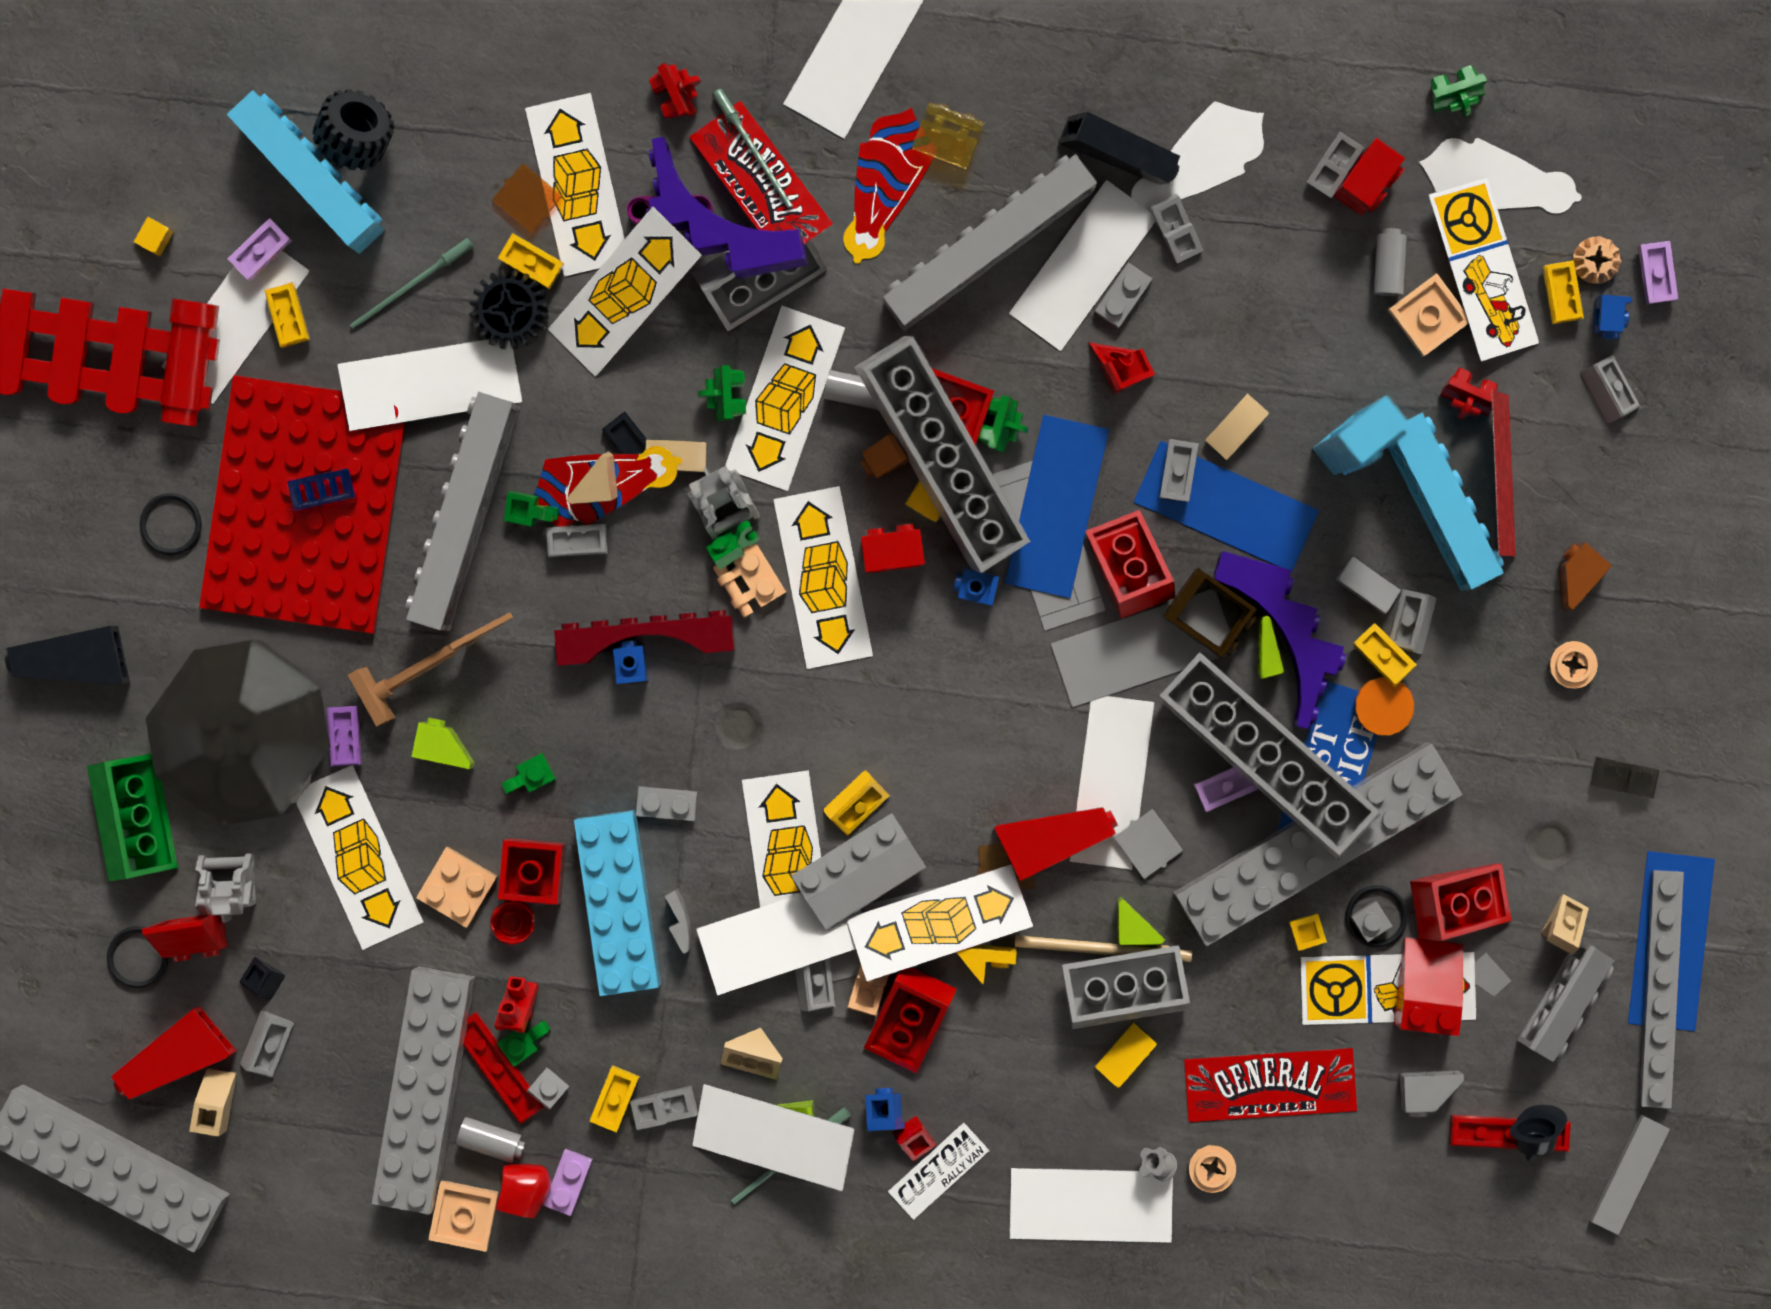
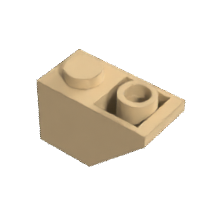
M212 1068L206 1069L194 1102L189 1132L219 1137L227 1131L237 1073Z

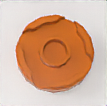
M1385 677L1369 680L1359 689L1355 697L1354 706L1358 722L1367 731L1376 735L1389 736L1400 732L1409 724L1414 714V700L1411 691L1402 682H1399L1394 687Z

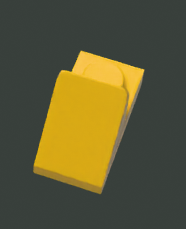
M979 944L957 951V954L984 985L986 962H991L992 967L1009 968V964L1016 965L1017 952L1016 948Z

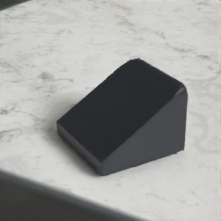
M254 957L239 982L257 997L271 999L285 975L258 957Z

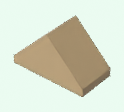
M610 452L600 456L568 496L567 502L574 504L611 501L618 497L614 457Z

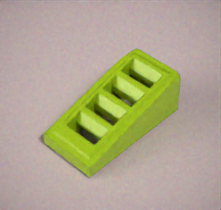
M1269 616L1259 617L1258 678L1262 679L1282 674L1284 671Z

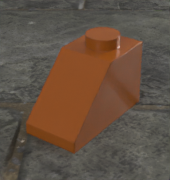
M891 433L862 452L864 460L860 463L868 477L874 475L878 480L906 464L908 460L895 436Z
M1586 542L1579 543L1578 545L1573 543L1562 555L1564 561L1559 565L1562 607L1566 611L1574 610L1612 567L1607 560Z

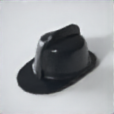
M1536 1105L1525 1109L1511 1126L1509 1132L1515 1138L1518 1150L1525 1154L1527 1161L1532 1162L1537 1156H1546L1554 1151L1558 1136L1566 1126L1568 1119L1566 1113L1553 1105Z

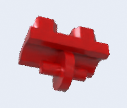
M666 63L658 66L659 72L649 79V83L656 94H661L667 90L671 97L670 100L661 104V110L665 118L690 117L696 114L697 111L692 99L698 96L695 86L701 83L700 77L698 75L690 77L687 69L678 71L675 64L667 66Z
M1458 368L1455 374L1443 386L1440 396L1451 400L1450 406L1459 409L1458 419L1464 420L1467 414L1478 417L1480 413L1489 416L1493 410L1492 390L1497 391L1498 384L1490 380H1483L1479 388L1469 384L1472 378L1471 372Z
M511 976L508 979L507 989L500 1003L494 1026L496 1030L510 1029L524 1033L527 1023L531 1021L533 1016L532 1008L539 986L537 983L527 982L525 978Z

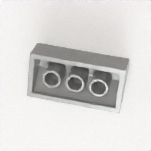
M810 240L804 244L807 266L738 279L732 270L728 271L725 253L694 271L692 275L726 330L730 331L828 269Z
M891 813L792 875V878L824 928L828 930L927 867L898 820Z
M1581 941L1579 949L1573 955L1568 953L1517 1041L1552 1062L1555 1061L1556 1057H1562L1568 1046L1566 1042L1571 1032L1575 1033L1583 1022V1017L1581 1016L1586 1007H1591L1596 1001L1599 985L1602 981L1606 982L1613 972V966L1611 965L1614 960L1592 945Z
M1179 945L1062 965L1072 1029L1189 1010L1190 999Z

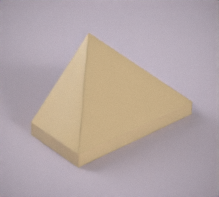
M758 1028L725 1042L720 1064L777 1080L782 1057L763 1030Z

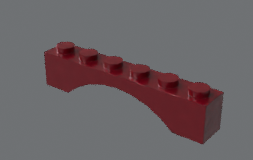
M726 610L708 611V617L697 618L696 613L679 614V620L667 621V615L649 616L650 622L638 623V618L620 619V625L610 626L608 620L591 621V627L579 628V623L561 624L562 630H554L557 666L591 663L601 652L612 645L628 638L642 635H664L677 638L695 646L704 653L736 651L733 616H726Z

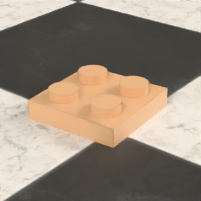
M1437 273L1388 309L1422 357L1469 323L1465 310Z
M446 847L416 898L467 928L498 876L455 850Z
M442 1180L438 1189L428 1240L486 1252L489 1246L499 1192Z

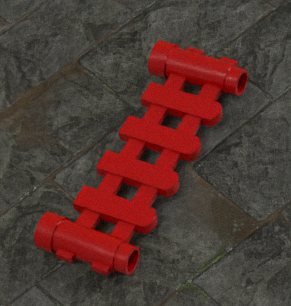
M2 289L0 304V394L17 395L21 393L24 387V380L49 384L48 397L60 404H75L79 402L82 389L107 393L106 406L117 413H134L139 407L140 398L160 401V405H163L162 422L197 427L199 411H202V408L210 409L213 387L205 385L209 360L217 361L220 339L212 338L213 329H217L220 306L172 298L169 322L172 323L171 331L150 328L152 312L119 307L117 323L92 319L94 303L61 297L59 313L34 310L35 293ZM31 332L55 335L52 362L28 358ZM89 341L113 345L110 371L85 367ZM147 350L167 353L164 380L143 376Z

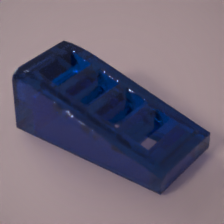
M348 468L288 481L293 508L296 511L356 498ZM341 477L343 494H339L335 478ZM326 480H329L332 496L327 497L324 485ZM314 483L317 484L319 499H315L312 488ZM301 486L305 487L308 501L303 502L300 491Z

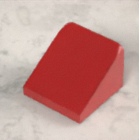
M914 1116L905 1123V1129H895L893 1131L898 1144L912 1162L937 1146L917 1116Z

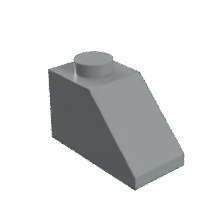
M1458 1070L1399 1073L1401 1109L1409 1113L1410 1117H1425L1427 1112H1436L1464 1081V1074Z

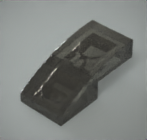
M1596 757L1590 786L1654 799L1660 770Z

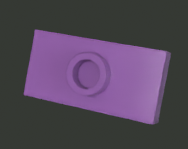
M359 706L327 708L331 766L361 765Z

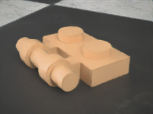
M757 543L742 550L744 555L733 561L736 568L728 571L726 566L721 570L717 566L713 567L719 577L717 578L718 583L721 587L724 586L732 598V606L734 609L738 608L743 618L753 613L748 604L752 599L756 598L762 608L786 593V590ZM741 575L750 589L742 594L734 579Z

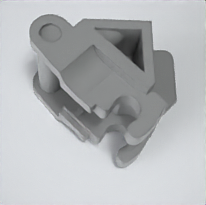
M724 466L711 473L708 468H704L706 476L689 484L691 492L687 494L712 540L717 539V535L752 517L754 519L760 517L738 471L735 469L729 472L727 466ZM732 501L737 505L738 509H742L715 523L717 520L715 510Z
M246 853L244 857L207 858L206 855L198 856L195 871L199 880L195 907L201 916L221 915L222 921L227 922L231 920L232 915L242 914L243 907H250L256 904L253 853ZM236 869L232 881L220 882L213 881L211 872L207 870Z

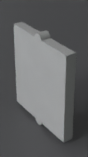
M1153 809L1136 821L1131 820L1128 827L1113 837L1143 879L1160 867L1165 868L1169 860L1183 851Z

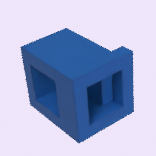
M1601 295L1595 298L1593 334H1602L1601 339L1620 340V333L1624 332V328H1627L1629 323V311L1625 310V306L1632 303V297Z
M964 569L963 575L957 574L953 591L959 592V599L993 606L999 577ZM978 581L981 584V590L979 592H972L970 589L971 582Z
M637 640L619 642L620 648L613 649L616 684L648 681L645 646H637ZM627 656L634 658L635 663L631 668L626 667L624 664V659Z
M893 1088L875 1089V1095H865L867 1131L905 1129V1123L902 1120L901 1093H893ZM887 1103L889 1114H887L884 1110V1107Z

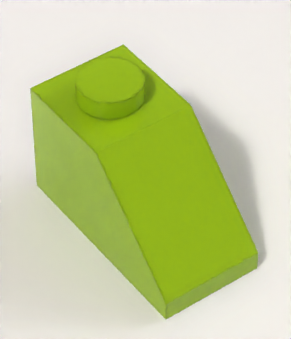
M428 717L427 722L418 723L411 757L465 769L474 768V760L453 728L445 726L444 720Z

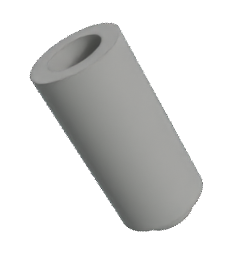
M1386 228L1383 229V234L1377 235L1374 295L1389 297L1404 295L1407 236L1401 234V229Z
M829 370L824 399L879 410L860 376Z
M465 1117L456 1145L513 1163L515 1158L520 1160L525 1142L521 1141L522 1135Z

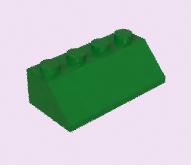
M157 753L87 765L108 882L178 868Z

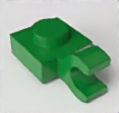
M509 491L507 492L503 521L526 526H534L536 519L553 522V519L558 520L559 508L538 505L539 496Z
M749 521L740 523L734 536L730 531L706 546L719 570L743 556L744 552L742 549L759 541L755 531L746 535L747 532L753 529Z
M541 753L517 765L516 768L519 775L502 782L501 785L506 794L524 785L531 792L555 780L556 777L544 753Z
M543 1020L529 1031L525 1029L524 1033L512 1031L497 1042V1044L515 1067L539 1049L535 1041L546 1034L551 1028Z

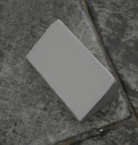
M1613 355L1581 372L1607 423L1622 418L1640 407Z
M1353 556L1335 580L1382 614H1386L1401 591Z
M1402 589L1390 638L1402 650L1417 654L1423 653L1436 597Z
M830 958L795 969L801 1011L809 1012L835 1007Z
M261 1011L242 1057L241 1066L246 1071L273 1078L294 1023L269 1012Z

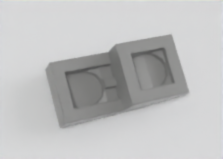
M1339 131L1310 175L1307 183L1332 198L1365 147Z
M1174 194L1150 206L1161 234L1177 264L1203 251L1193 224L1188 219L1179 195Z
M677 888L668 893L665 898L678 920L677 923L669 927V930L684 954L691 948V928L684 901Z
M692 1086L673 1089L630 1101L637 1130L664 1125L667 1122L698 1115Z

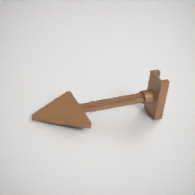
M508 613L438 650L389 680L383 679L376 683L368 667L357 669L348 674L376 727L396 718L386 701V698L394 694V690L453 657L461 648L476 643L512 619L513 616L511 613Z

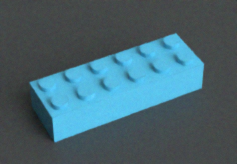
M252 90L227 115L350 248L360 254L385 231L379 224L383 219L366 202L363 205L359 203L363 199L362 196L346 181L343 183L339 181L343 176L326 159L320 160L323 154H320L312 142L306 137L303 139L299 138L303 134L302 131L285 115L280 117L283 111L265 93L259 96Z
M1386 395L1357 411L1312 449L1334 476L1339 473H1343L1345 476L1352 471L1354 472L1357 469L1369 466L1382 455L1380 450L1389 448L1407 435L1404 429L1410 423Z
M1420 413L1407 420L1410 423L1404 429L1407 435L1388 449L1460 591L1471 590L1503 574L1504 572L1501 567L1504 566V563L1498 551H1492L1487 541L1490 539L1489 532L1483 523H1478L1474 515L1477 510L1472 499L1469 496L1465 497L1460 487L1463 486V481L1456 470H1451L1447 462L1450 456L1442 443L1438 444L1434 436L1436 428L1430 417L1425 418L1423 413Z
M636 810L577 818L574 820L599 995L605 996L659 988L661 977Z

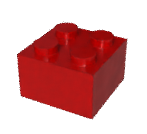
M1376 137L1366 148L1333 196L1360 216L1367 210L1372 213L1387 195L1383 191L1385 186L1390 188L1404 171V168L1400 165L1405 160V157Z
M913 524L896 526V532L885 533L884 528L866 530L867 536H861L866 574L925 566L920 529H914Z
M515 838L504 839L498 899L559 904L562 899L566 843Z

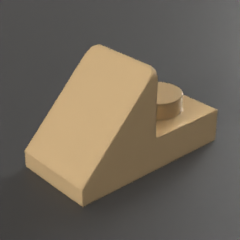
M1562 894L1541 934L1547 937L1548 942L1573 955L1579 949L1589 908Z

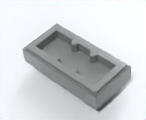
M606 524L546 528L548 557L608 554Z

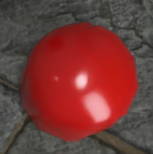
M503 901L495 907L491 914V932L502 943L509 945L522 943L534 930L535 915L524 902Z

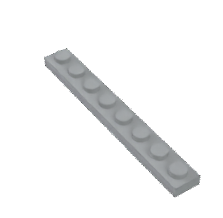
M1652 870L1639 1101L1641 1107L1672 1109L1684 872Z

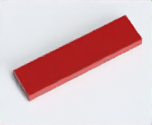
M476 1011L468 1017L467 1032L463 1046L521 1125L545 1106L527 1092L531 1086L519 1069L511 1064L498 1046V1040Z
M1451 1115L1449 1144L1451 1146L1518 1149L1515 1138L1509 1132L1517 1118ZM1567 1121L1566 1126L1558 1136L1554 1151L1569 1152L1571 1122Z

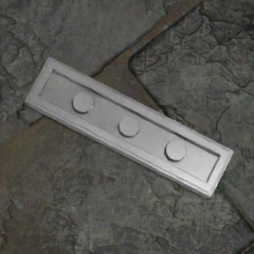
M1640 1115L1590 1218L1592 1223L1619 1235L1670 1129Z

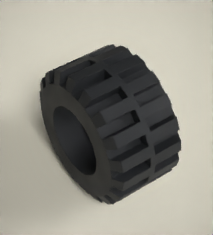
M345 89L344 93L339 90L334 92L333 95H329L325 102H323L312 129L314 144L319 145L317 150L320 154H325L328 161L336 162V166L341 168L346 166L349 170L355 171L356 168H359L362 171L367 170L368 166L371 168L376 166L378 161L380 162L394 133V121L390 120L392 115L390 111L385 110V105L382 102H377L376 98L372 95H364V92L359 90L356 93L352 89Z

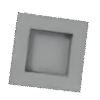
M1373 901L1350 916L1367 942L1393 927L1377 901Z
M546 1068L527 1092L550 1110L569 1086L550 1069Z

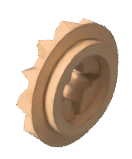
M1601 236L1587 238L1577 246L1573 255L1576 273L1581 279L1592 284H1601L1609 281L1618 273L1622 262L1619 254L1620 249L1610 239ZM1599 248L1600 257L1609 261L1601 263L1597 269L1595 262L1586 258L1595 256Z
M1577 641L1565 642L1560 645L1549 659L1550 673L1557 683L1566 688L1575 689L1586 686L1593 680L1598 668L1597 658L1593 650L1586 644ZM1573 656H1575L1576 662L1581 666H1585V668L1574 669L1573 674L1570 676V668L1562 664V661H1571Z
M1208 1145L1197 1149L1193 1157L1190 1158L1188 1171L1192 1182L1199 1189L1209 1193H1216L1225 1190L1231 1185L1236 1175V1164L1234 1158L1226 1149L1221 1146ZM1217 1157L1216 1166L1224 1173L1213 1172L1207 1180L1208 1171L1201 1163L1211 1164Z

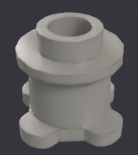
M1158 1147L1156 1150L1144 1148L1141 1151L1142 1166L1139 1169L1140 1175L1144 1177L1153 1175L1160 1181H1167L1174 1176L1177 1170V1160L1173 1154L1167 1152L1162 1147Z

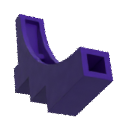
M664 137L652 139L653 149L649 150L651 166L656 167L657 178H653L655 193L659 197L649 198L650 208L646 209V214L654 207L677 231L690 229L685 231L686 240L702 256L729 251L725 253L728 271L732 270L738 279L807 266L804 240L799 229L784 231L751 229L731 223L712 213L697 201L683 185L675 169L670 147Z
M1221 551L1213 578L1222 585L1233 588L1252 600L1270 617L1282 634L1292 656L1297 678V707L1293 725L1309 729L1310 724L1314 725L1318 717L1319 708L1315 707L1318 695L1323 696L1326 688L1327 679L1323 678L1324 673L1336 675L1337 670L1342 671L1346 661V654L1343 653L1344 646L1310 637L1311 632L1316 633L1319 625L1320 616L1316 615L1318 608L1284 599L1285 594H1290L1294 578L1290 577L1291 570Z

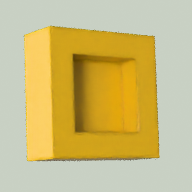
M1318 913L1289 921L1298 951L1327 942Z

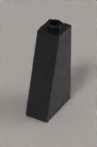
M1089 112L1069 116L1058 141V144L1159 185L1169 184L1170 181H1173L1180 168L1178 165L1180 155Z
M106 626L6 648L8 655H5V664L7 670L12 673V677L115 685L130 683L118 626Z

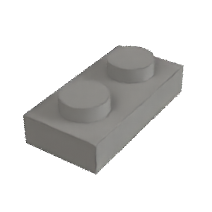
M1128 262L1094 312L1119 329L1152 278Z
M1174 439L1168 440L1159 498L1189 502L1199 443Z
M639 786L636 816L695 821L698 791Z

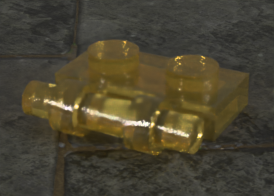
M929 101L925 113L936 116L934 123L922 119L912 149L968 169L978 142L977 139L967 136L968 132L971 129L981 133L985 122L974 118L975 115L968 112L962 114L949 109V105L943 103L938 105ZM947 120L960 125L959 132L942 127L944 121Z

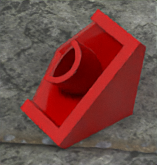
M1088 342L1114 395L1155 375L1143 348L1133 350Z

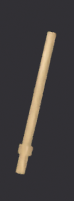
M1015 936V947L1113 956L1169 947L1168 945L1146 947ZM1180 950L1182 962H1191L1192 951Z

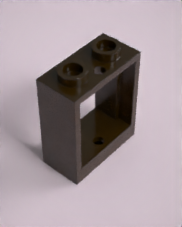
M1196 568L1164 612L1162 618L1218 657H1223L1225 653L1230 656L1239 644L1236 637L1241 630L1248 631L1254 623L1256 617L1253 613L1256 608L1204 571ZM1202 583L1242 610V613L1219 646L1178 618Z

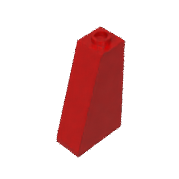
M1100 807L1000 824L995 826L994 829L1021 881L1115 835L1114 828L1118 824L1111 810L1105 812L1104 808Z
M198 1006L126 1063L111 1078L114 1080L113 1085L117 1092L124 1097L127 1096L128 1099H132L233 1055L237 1050L202 1007Z

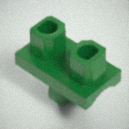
M1469 65L1457 71L1459 82L1450 84L1446 75L1432 78L1431 106L1434 113L1449 108L1450 113L1460 110L1463 117L1470 116L1471 106L1479 104V97L1485 96L1484 84L1487 83L1484 73L1478 75L1473 66Z
M730 365L714 368V379H705L706 390L697 391L698 398H706L707 409L716 410V422L733 419V417L746 414L745 399H732L731 388L744 387V371L730 369Z
M1002 395L1001 399L992 398L987 414L996 416L993 427L982 425L978 440L988 444V447L996 451L1005 453L1008 441L1016 442L1019 432L1027 433L1029 427L1021 425L1024 414L1016 412L1019 402L1005 395Z

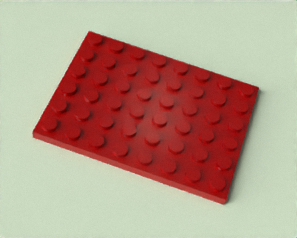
M233 375L199 608L375 634L406 422L349 431L342 391ZM394 405L395 417L397 418L399 411Z

